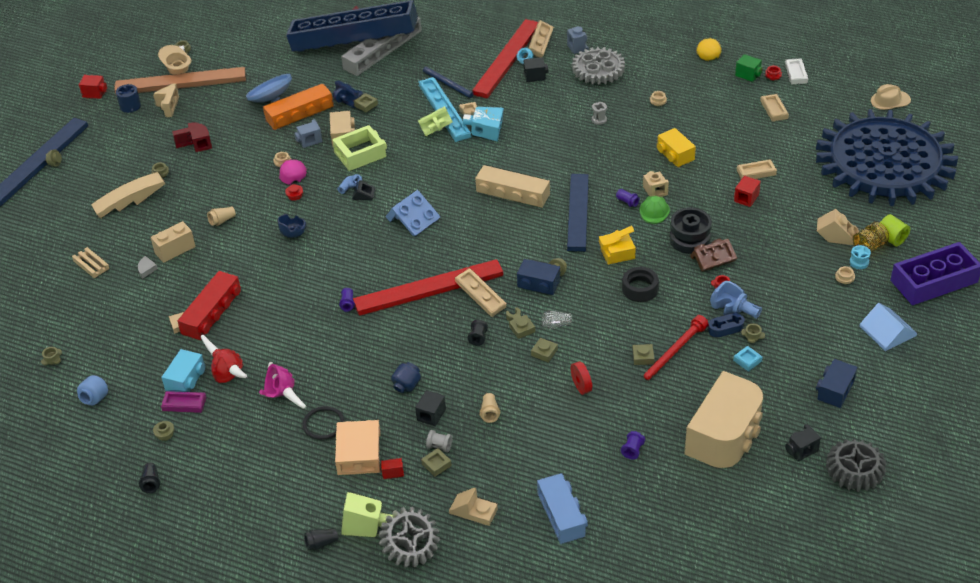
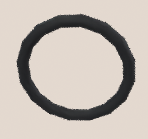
M329 406L317 407L305 415L302 422L303 430L306 435L313 439H330L336 436L337 430L328 435H315L308 430L307 421L314 413L328 410L338 414L340 422H345L341 411Z

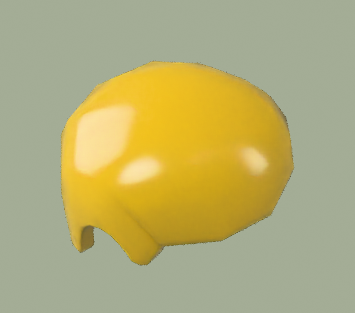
M708 38L698 44L697 55L701 59L708 61L720 57L721 46L717 40Z

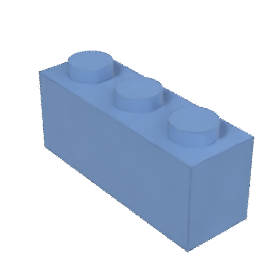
M562 473L537 480L538 496L559 543L562 544L585 537V527L588 526L585 514H581L579 511L578 499L576 497L573 498L571 494L570 482L565 481Z

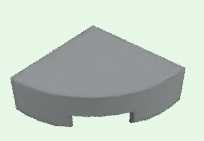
M146 256L138 263V271L141 278L148 276L158 269L157 265Z

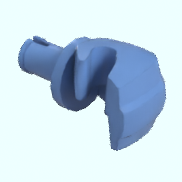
M731 281L722 282L710 298L711 306L714 309L725 307L724 315L744 312L757 319L762 311V307L748 302L745 291Z

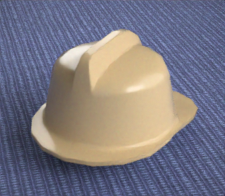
M164 46L158 53L159 59L171 74H183L189 69L191 58L179 46Z
M891 84L880 86L877 93L871 97V104L880 110L903 107L911 101L907 93L901 91L898 86Z

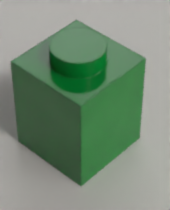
M744 54L736 62L735 76L753 82L762 73V60Z

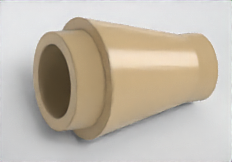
M232 206L211 209L207 213L208 221L212 226H219L236 216Z
M491 393L483 396L480 410L481 418L488 423L495 422L500 416V409L495 396Z

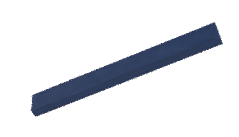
M77 118L70 120L0 183V207L48 164L46 161L47 152L56 149L60 153L88 127L87 121Z

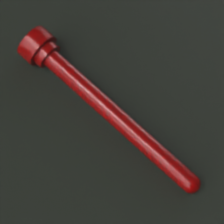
M697 315L691 321V327L645 372L644 378L650 380L695 333L703 332L709 324L707 319L702 315Z

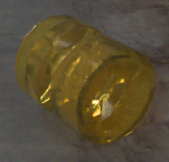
M880 222L871 223L853 236L854 246H865L870 249L871 253L889 241L888 230Z

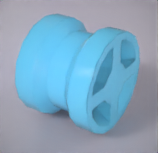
M861 245L853 247L850 265L856 269L867 268L871 255L870 249Z

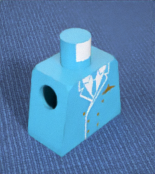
M476 107L474 115L464 114L463 124L472 126V135L498 141L503 121V108Z

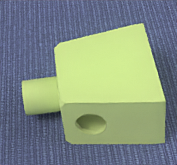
M348 492L343 511L341 535L377 536L378 526L386 522L385 519L388 515L392 517L393 515L381 513V501Z

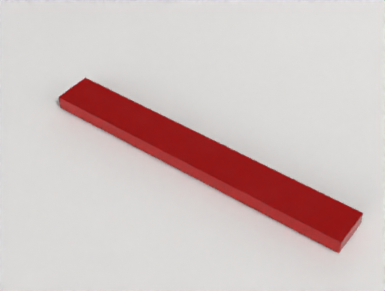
M524 20L472 90L473 95L488 99L517 59L518 51L525 48L532 39L538 22Z
M495 259L353 298V301L360 316L461 288L455 282V277L469 268L483 281L503 276V270L498 260Z

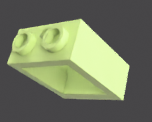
M369 125L332 139L334 153L349 171L386 157V142L383 139L381 140L377 131L373 130ZM367 141L373 144L353 153L349 150V148Z

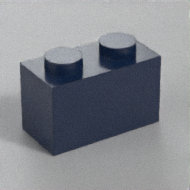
M524 259L517 272L518 288L554 295L560 282V266Z
M834 359L830 366H826L823 374L824 379H819L816 391H819L817 400L841 408L855 382L858 367Z

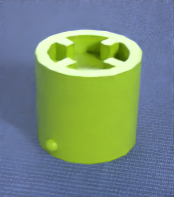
M890 214L882 219L876 232L879 236L897 247L907 239L911 229L910 226Z

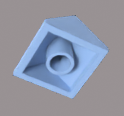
M877 303L859 326L884 351L917 336V333L892 309L880 303Z

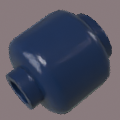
M410 362L398 365L391 376V381L394 384L393 388L400 393H404V391L412 392L421 380L420 369Z

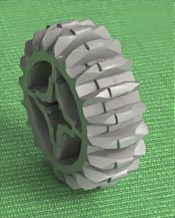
M403 507L400 513L394 510L392 513L393 517L389 515L386 517V522L381 525L383 530L379 532V537L383 538L380 540L379 545L386 546L382 551L383 554L390 552L389 561L395 557L397 559L396 565L404 561V567L406 568L410 562H412L414 567H417L418 561L425 564L426 558H432V552H436L438 548L436 543L439 542L440 538L435 536L439 533V529L433 528L436 522H428L429 514L423 517L422 509H419L418 513H414V507H410L409 512ZM402 523V532L392 536V529ZM412 523L417 524V525L420 526L421 528H420V529L415 528V527L412 525ZM406 533L410 534V537L413 536L412 542L405 538ZM426 538V546L416 552V542ZM397 546L405 547L407 552L399 549Z

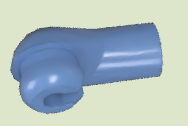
M359 174L346 177L337 188L338 192L344 194L348 188L355 187L359 180L362 181V177Z

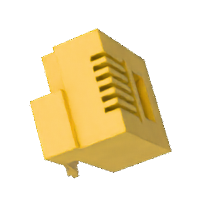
M632 226L621 231L616 230L608 235L599 236L600 250L608 265L635 259L636 247L629 236L630 233L634 232Z

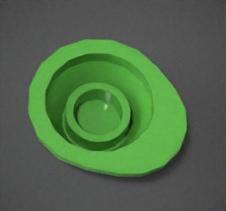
M655 195L648 196L640 205L639 211L645 222L658 224L668 217L670 207L663 197Z

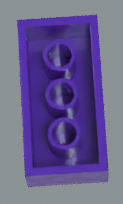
M960 242L895 263L890 281L911 305H915L978 283L980 263Z

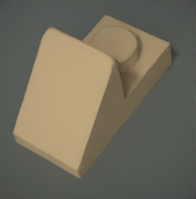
M171 84L154 93L156 106L164 110L165 117L173 116L178 102L179 94L176 84Z
M472 488L457 494L449 514L490 526L498 506L496 503L477 498V488Z

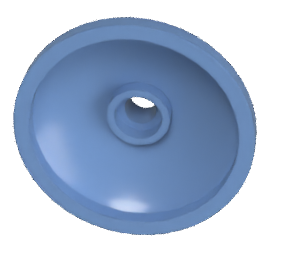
M283 74L272 78L252 89L246 95V98L252 102H275L286 91L292 77L290 74Z

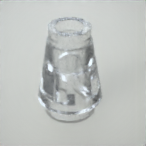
M552 310L542 313V325L544 328L553 329L571 325L572 323L571 313Z

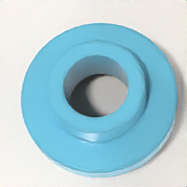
M522 48L518 51L517 59L520 63L524 64L523 56L525 54H528L526 59L533 58V53L529 48Z

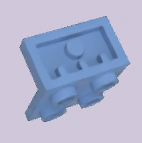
M416 190L392 207L386 218L390 222L395 218L400 220L415 237L437 221L440 216L423 195Z

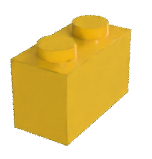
M676 128L658 135V151L665 155L674 165L680 167L695 160L696 146Z

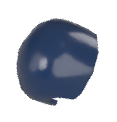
M283 214L277 219L280 233L288 238L299 237L305 232L307 227L305 220L299 218L298 215L290 218L288 214Z

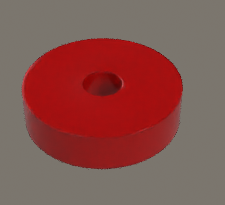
M578 361L571 364L572 379L578 391L582 395L591 392L592 381L584 363Z

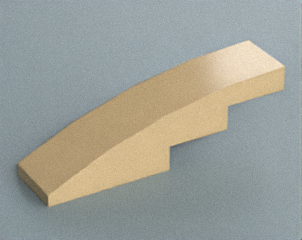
M156 172L120 186L91 205L96 214L102 218L114 208L120 212L133 201L138 205L165 185V182L160 174Z

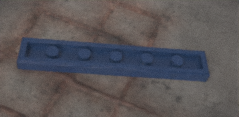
M571 174L567 251L586 252L589 174Z

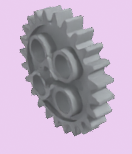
M591 47L590 51L584 49V53L579 52V55H575L572 62V70L575 77H580V81L585 79V83L591 81V84L597 82L598 85L601 82L607 84V81L612 83L613 79L618 80V76L622 77L625 69L624 58L621 57V54H617V51L612 52V49L606 50L605 47L602 50L599 47L596 50Z

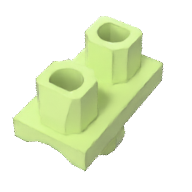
M445 106L418 120L425 136L437 130L440 131L443 127L453 122Z

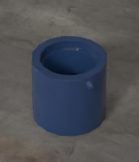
M125 84L117 88L116 96L121 111L131 113L140 109L141 102L135 85Z

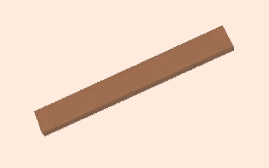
M245 67L118 80L115 81V93L118 87L125 84L135 85L138 93L159 91L171 84H176L178 89L246 81Z

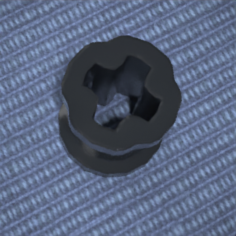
M474 320L471 322V332L468 334L467 339L472 345L480 346L484 344V334L488 329V324L485 321Z

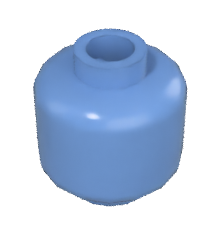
M94 375L87 377L77 387L79 400L87 405L98 404L108 393L105 381Z

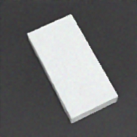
M802 59L785 60L790 83H808V76Z

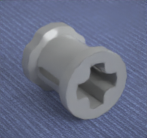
M603 102L594 103L592 105V122L602 125L607 121L605 115L607 106Z
M431 430L427 437L426 447L429 449L432 447L439 448L448 453L453 437L451 434L443 435L436 433L435 430Z

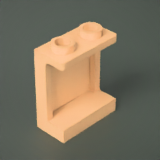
M379 420L337 422L335 463L338 475L380 473Z

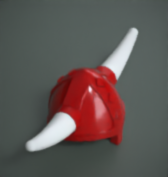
M201 335L202 341L213 357L211 371L216 382L226 383L236 376L239 378L247 377L241 370L243 361L238 353L230 349L220 350L204 335Z

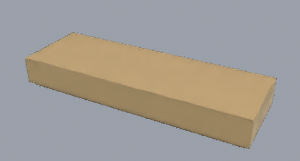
M541 20L537 24L528 47L533 55L539 58L543 57L554 28Z
M470 268L455 277V282L491 317L506 308V302Z

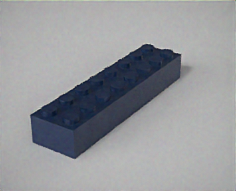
M414 0L292 20L286 36L291 51L302 52L311 48L332 47L336 44H349L353 41L362 42L366 39H379L384 36L393 37L402 33L410 34L415 30L418 15Z

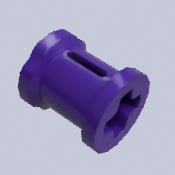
M636 431L628 433L627 442L621 447V454L628 459H637L639 449L645 443V437Z

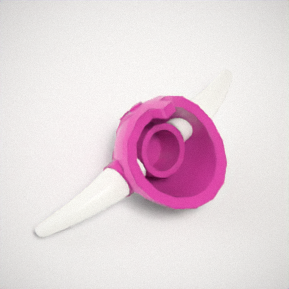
M269 362L264 390L261 389L259 393L270 398L285 396L304 409L306 407L293 392L295 381L289 370Z

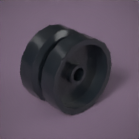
M682 208L676 211L670 221L671 231L669 240L671 246L681 253L692 254L696 246L701 244L709 245L712 227L711 217L705 211L698 208Z

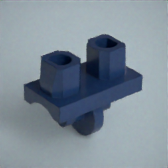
M339 80L335 81L334 100L338 103L344 102L350 107L355 108L354 100L362 96L363 92L353 89L348 83L344 84Z

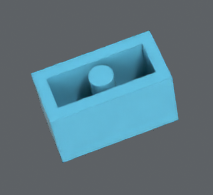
M180 349L162 376L165 391L190 392L195 387L200 375L205 371L202 354Z

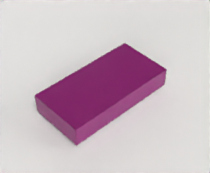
M166 391L161 405L162 411L202 413L206 394Z

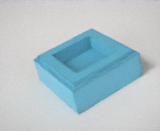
M747 346L734 355L733 361L745 370L750 371L762 362L763 357Z

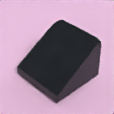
M359 180L354 188L352 199L373 200L375 187Z

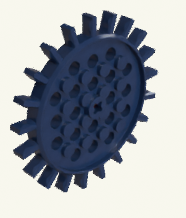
M869 109L867 118L860 120L851 112L848 125L836 118L833 128L838 132L824 128L822 138L829 141L817 140L816 150L826 151L817 152L816 163H831L822 166V176L833 173L838 175L833 179L832 186L834 188L846 182L851 185L850 197H853L861 190L869 193V203L872 204L876 199V195L888 196L890 206L895 205L896 197L906 196L911 205H914L917 197L915 193L922 192L930 200L933 199L935 190L931 185L945 191L949 181L942 177L954 179L957 170L946 166L956 167L958 156L943 155L953 153L955 146L954 143L939 144V142L944 140V131L930 134L928 131L931 122L927 121L918 126L911 123L913 114H908L905 120L893 118V110H888L886 117H875L873 110Z

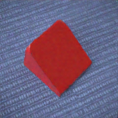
M402 458L381 461L383 479L404 476Z

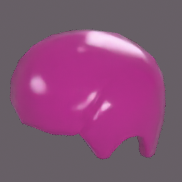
M287 160L280 167L279 179L288 185H291L294 180L301 182L306 177L307 169L298 160Z

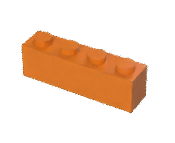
M322 83L263 106L265 120L276 130L334 107L332 93Z

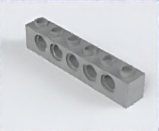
M418 17L415 30L410 34L402 33L393 37L384 36L379 39L372 38L361 42L341 56L343 69L355 76L360 75L421 32V19Z

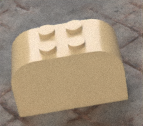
M723 371L687 426L685 455L718 468H727L738 463L744 452H749L753 437L757 438L761 426H759L763 415L761 412L763 401L761 389L751 381Z

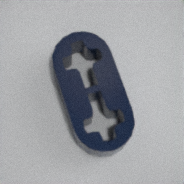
M738 313L713 318L709 321L708 333L713 337H723L738 333L744 328L745 319Z

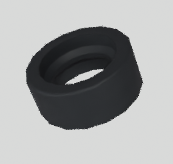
M634 267L624 273L622 291L626 298L636 302H646L652 300L657 295L659 279L653 270L646 267ZM641 280L651 285L646 288H636L631 286L630 283Z

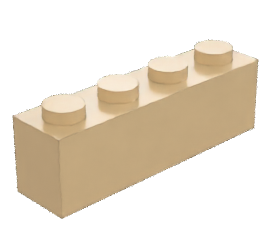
M483 165L475 178L476 192L541 208L550 195V181L490 166Z

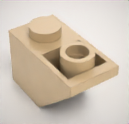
M837 209L818 218L817 232L828 242L848 245L858 244L860 234L858 228L852 225L846 216Z

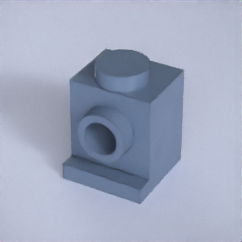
M577 26L568 29L567 46L573 54L583 52L584 49L588 50V46L585 44L587 36L583 32L582 27Z
M315 119L311 120V123L298 126L297 132L294 133L296 141L300 142L303 148L322 142L321 130Z

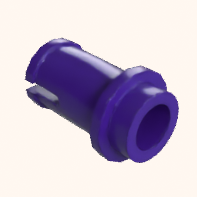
M619 189L616 194V199L627 203L630 207H636L639 204L640 198L636 193L631 194L624 189Z
M344 288L341 291L342 297L339 306L343 311L348 312L355 305L353 290Z

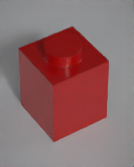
M84 75L79 83L82 98L101 99L107 91V84L104 82L103 76Z
M743 176L735 187L734 202L751 207L759 196L761 181Z

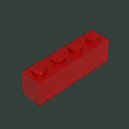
M222 271L216 273L177 320L182 335L201 340V335L209 332L212 325L219 320L221 314L230 306L233 299L239 295L241 286L238 276Z

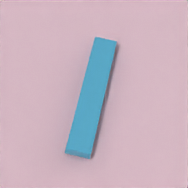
M432 77L419 81V87L435 111L444 106L446 107L453 122L445 127L454 141L457 142L471 138V132L463 124V120L435 78Z

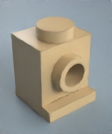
M650 171L643 176V187L649 196L657 195L663 197L668 195L669 181L665 180L660 171Z

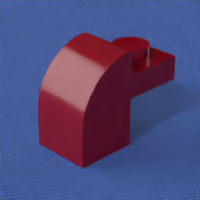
M187 123L188 128L172 131L176 148L193 145L195 152L212 149L208 129L203 124Z

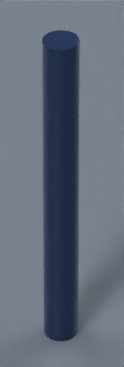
M427 66L423 68V72L429 76L434 77L468 98L473 97L474 93Z

